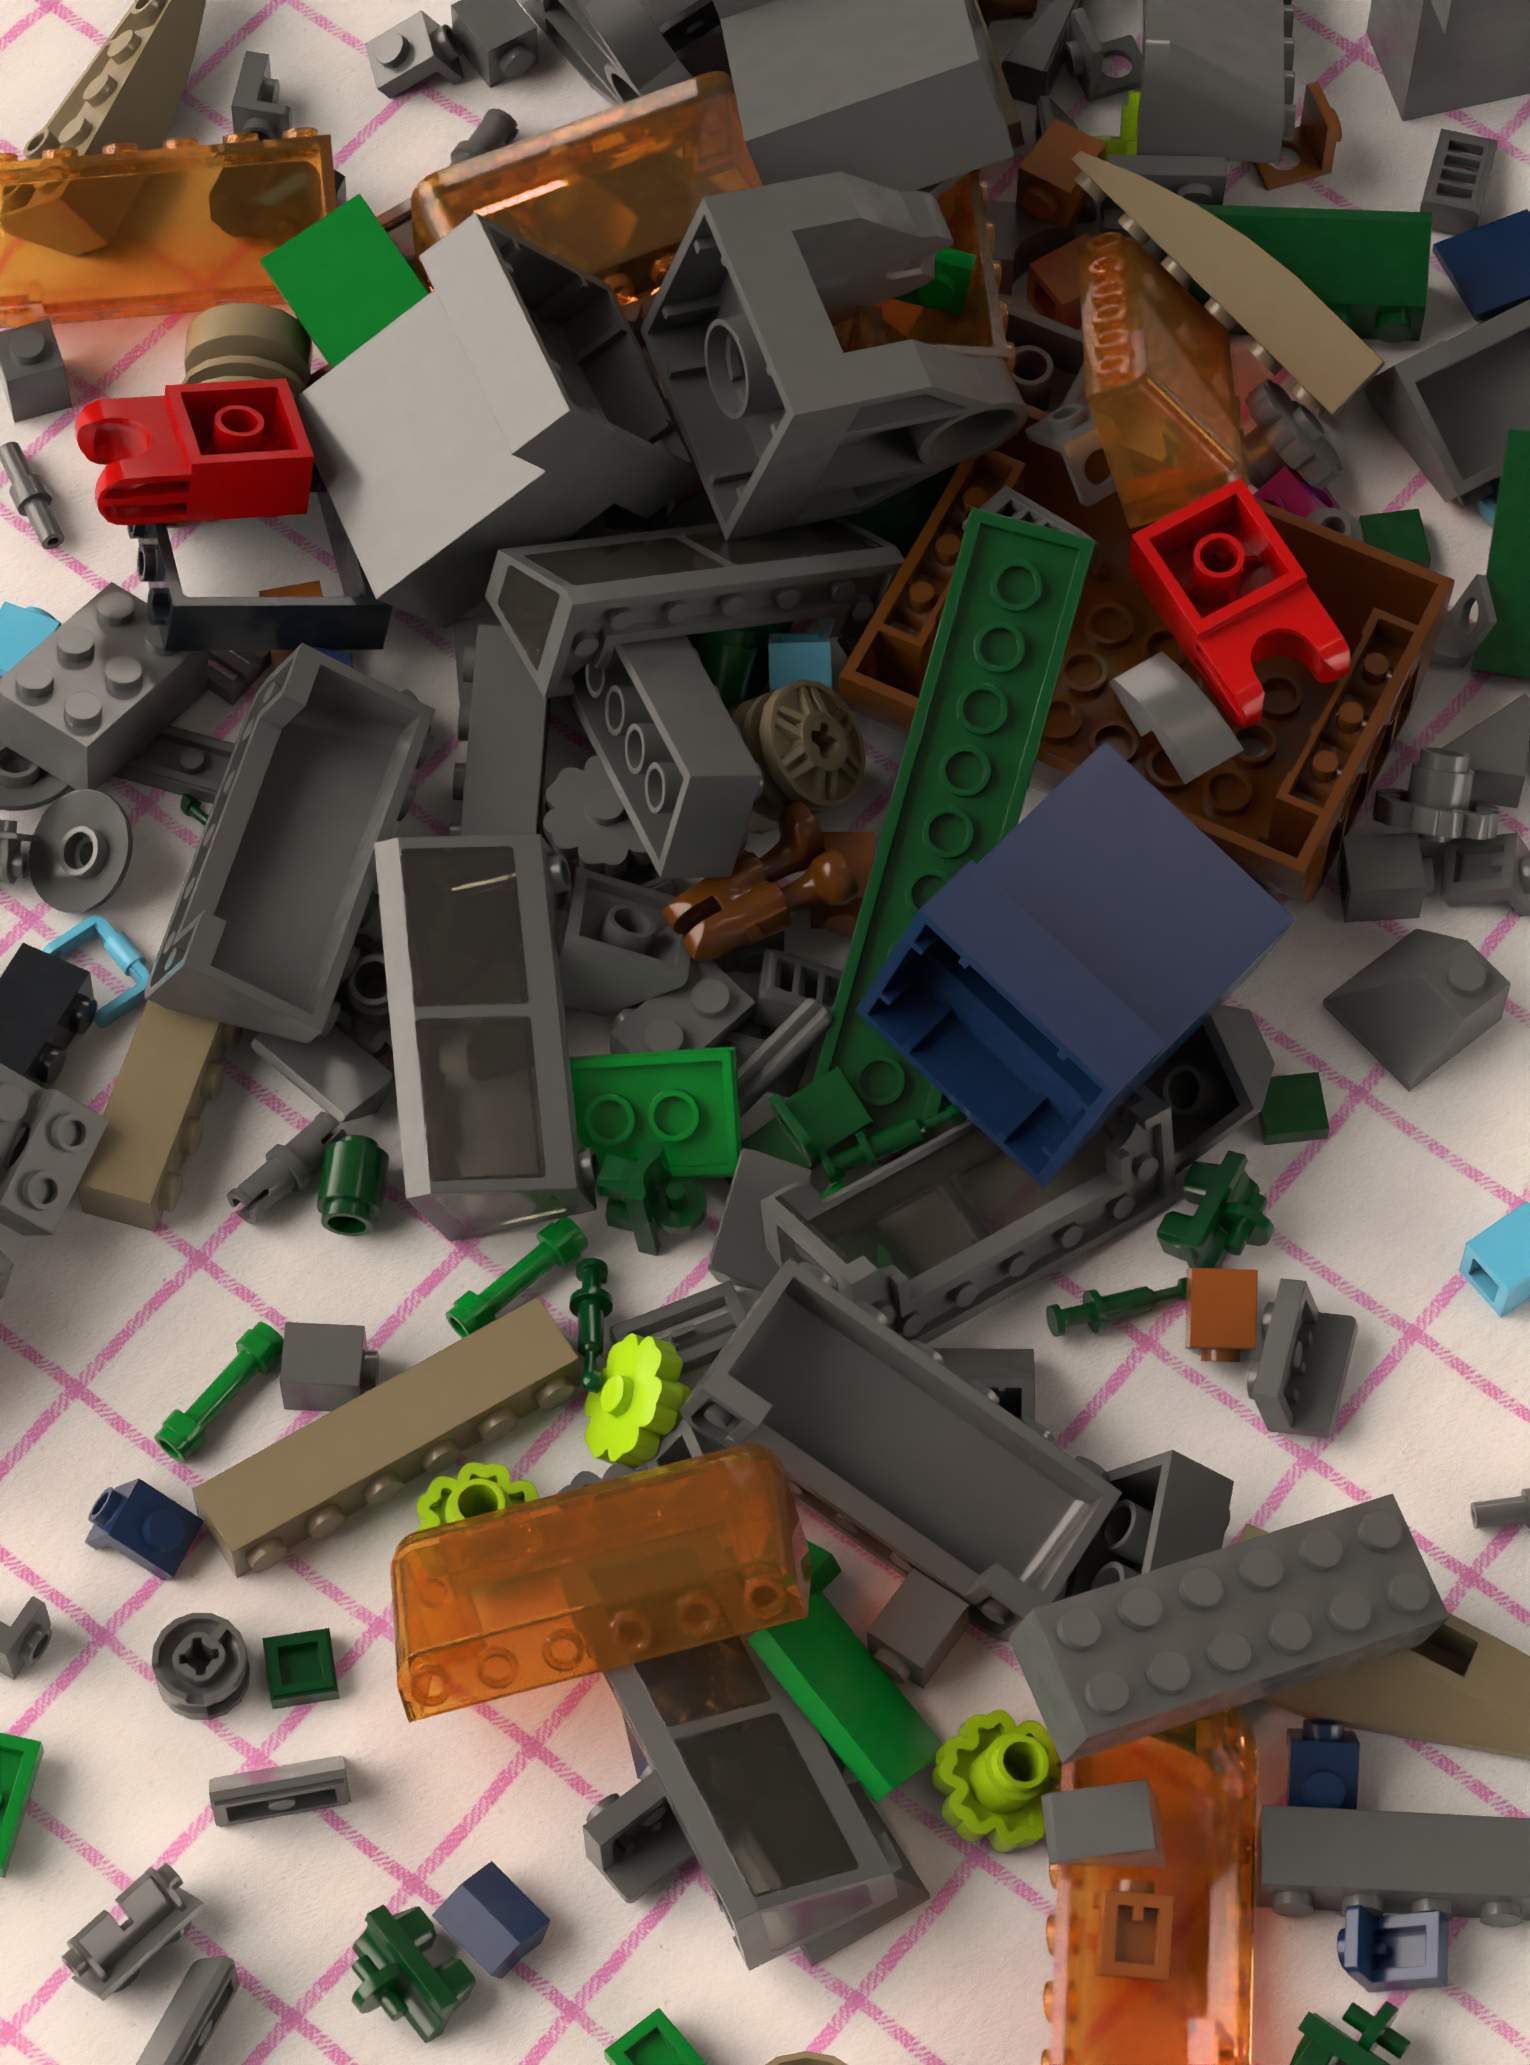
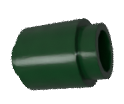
M752 627L698 634L695 648L699 652L701 663L712 684L718 687L721 700L726 709L745 702L759 651V646L754 644L757 630Z
M347 1135L342 1137L340 1141L328 1145L325 1150L317 1209L322 1214V1226L333 1233L344 1236L366 1235L372 1231L373 1222L381 1217L390 1158L383 1149L378 1147V1143L375 1140L362 1135Z

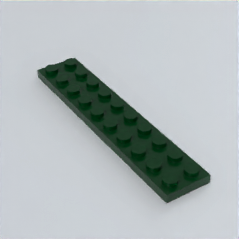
M971 507L831 1015L833 1019L827 1027L813 1078L814 1082L837 1066L840 1067L874 1121L862 1129L865 1137H869L912 1117L921 1121L938 1114L944 1094L855 1010L918 910L970 860L978 864L1019 824L1096 545L1094 539ZM935 1128L926 1131L923 1141L902 1149L897 1153L905 1155L932 1140ZM854 1135L848 1138L849 1140L856 1141Z

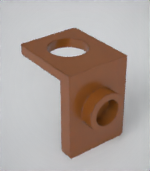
M1318 81L1306 84L1301 123L1299 127L1294 129L1293 140H1282L1281 147L1295 151L1300 158V163L1293 169L1279 170L1269 163L1253 162L1267 191L1332 173L1336 143L1342 139V129L1336 111L1330 107Z

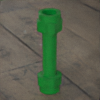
M562 1217L556 1223L551 1222L536 1234L540 1244L480 1294L477 1295L468 1290L453 1303L454 1307L446 1312V1318L454 1331L462 1339L497 1320L494 1316L553 1266L557 1264L566 1269L581 1256L580 1252L588 1247V1241L582 1230L570 1218Z
M258 1322L252 1329H248L236 1342L238 1355L185 1413L175 1409L162 1423L163 1427L154 1436L161 1449L180 1463H184L190 1455H195L207 1441L204 1430L258 1371L267 1375L280 1361L279 1357L282 1355L284 1342L282 1336L263 1322Z

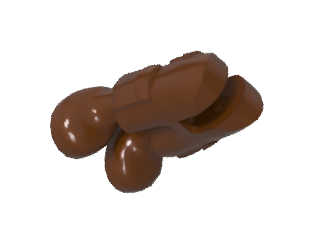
M797 800L783 808L779 815L780 839L767 853L758 858L754 852H747L746 850L739 852L731 877L704 878L674 898L663 908L662 915L673 931L677 934H687L683 943L696 963L715 958L721 959L726 954L739 949L740 946L746 943L748 946L760 943L764 939L788 929L792 925L793 912L819 904L827 906L845 905L858 897V885L847 861L835 848L826 851L820 827L811 811L802 801ZM807 870L803 876L781 889L775 883L793 873Z

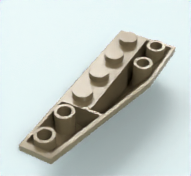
M206 0L134 1L44 128L37 132L25 145L23 154L26 158L18 172L10 177L0 189V230L71 255H76L111 242L157 159L178 110L193 63Z
M1079 151L1071 159L1082 170L1074 180L1099 204L1109 196L1125 212L1117 222L1141 246H1144L1152 238L1168 254L1160 264L1185 289L1195 280L1211 296L1203 306L1228 331L1239 323L1255 339L1247 349L1274 376L1284 367L1298 381L1290 391L1317 418L1325 410H1328L1337 418L1385 365L1384 361L1296 275L1242 233L1197 204L1141 175L1082 151Z
M1246 1523L1237 1543L1268 1534L1269 1532ZM1448 1613L1449 1618L1419 1646L1260 1698L1306 1719L1338 1720L1344 1723V1727L1530 1760V1656Z

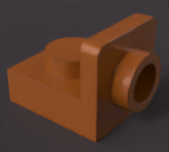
M1113 1879V1890L1105 1889L1093 1894V1909L1099 1910L1095 1976L1155 1982L1169 1981L1174 1896L1154 1894V1882L1136 1879Z

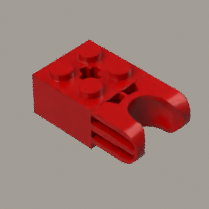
M286 378L166 385L164 396L113 398L91 402L82 409L76 418L74 430L80 450L89 461L106 465L96 483L95 501L100 514L109 523L125 526L171 522H214L225 519L275 518L286 515L307 514L314 454Z
M1241 478L1131 535L1129 571L1226 716L1236 728L1245 729L1261 721L1265 693L1261 682L1253 670V666L1262 659L1270 656H1287L1295 659L1304 665L1320 683L1333 682L1350 672V652L1343 635L1308 585L1306 573Z

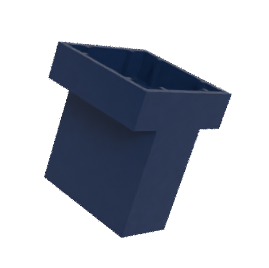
M1104 741L978 864L970 860L918 910L855 1011L1044 1189L1094 1139L1115 1111L1259 967L1296 919Z

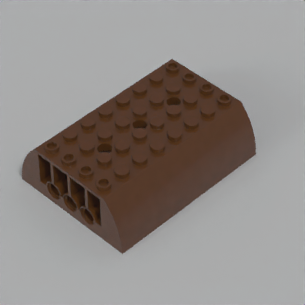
M1025 404L1029 412L1027 421L1015 436L998 448L979 457L961 462L839 674L840 698L851 711L909 735L965 531L962 530V524L969 517L971 507L979 509L1006 485L1079 528L1099 544L1097 564L1087 574L1029 786L1050 794L1105 741L1258 884L1302 903H1310L1315 899L1341 849L1343 837H1347L1415 704L1440 635L1455 580L1255 498L1306 573L1308 585L1343 635L1350 652V672L1333 682L1320 683L1304 665L1295 659L1287 656H1270L1262 659L1253 666V670L1261 682L1265 693L1261 721L1245 729L1236 728L1226 716L1129 571L1132 534L1225 485L1124 444L1135 474V480L1091 506L1082 505L1077 497L1061 452L1028 440L1025 433L1027 428L1047 418L1050 413ZM1104 448L1092 452L1085 463V475L1092 484L1101 483L1106 480L1113 469L1112 455ZM1005 509L999 515L1011 517L1013 514ZM1162 651L1203 691L1226 721L1238 741L1245 738H1256L1265 743L1269 751L1259 757H1249L1240 752L1185 785L1154 732L1151 731L1142 737L1140 736L1109 682Z

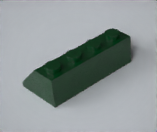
M1197 204L1248 237L1296 275L1360 339L1381 340L1387 343L1420 341L1427 304L1432 212ZM1195 280L1186 289L1183 287V333H1201L1210 337L1226 334L1250 335L1239 323L1228 331L1203 306L1211 296Z

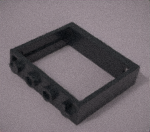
M314 462L310 492H317L344 596L184 597L166 523L127 525L130 539H138L139 542L137 554L138 577L141 582H148L150 589L147 600L148 619L150 625L159 626L164 651L295 650L301 643L312 648L319 647L331 650H383L393 606L375 598Z

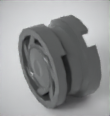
M190 1613L174 1619L161 1630L153 1645L152 1668L161 1698L174 1713L191 1720H211L227 1714L241 1702L249 1687L250 1665L241 1633L229 1620L213 1613ZM219 1703V1705L207 1708L209 1705Z

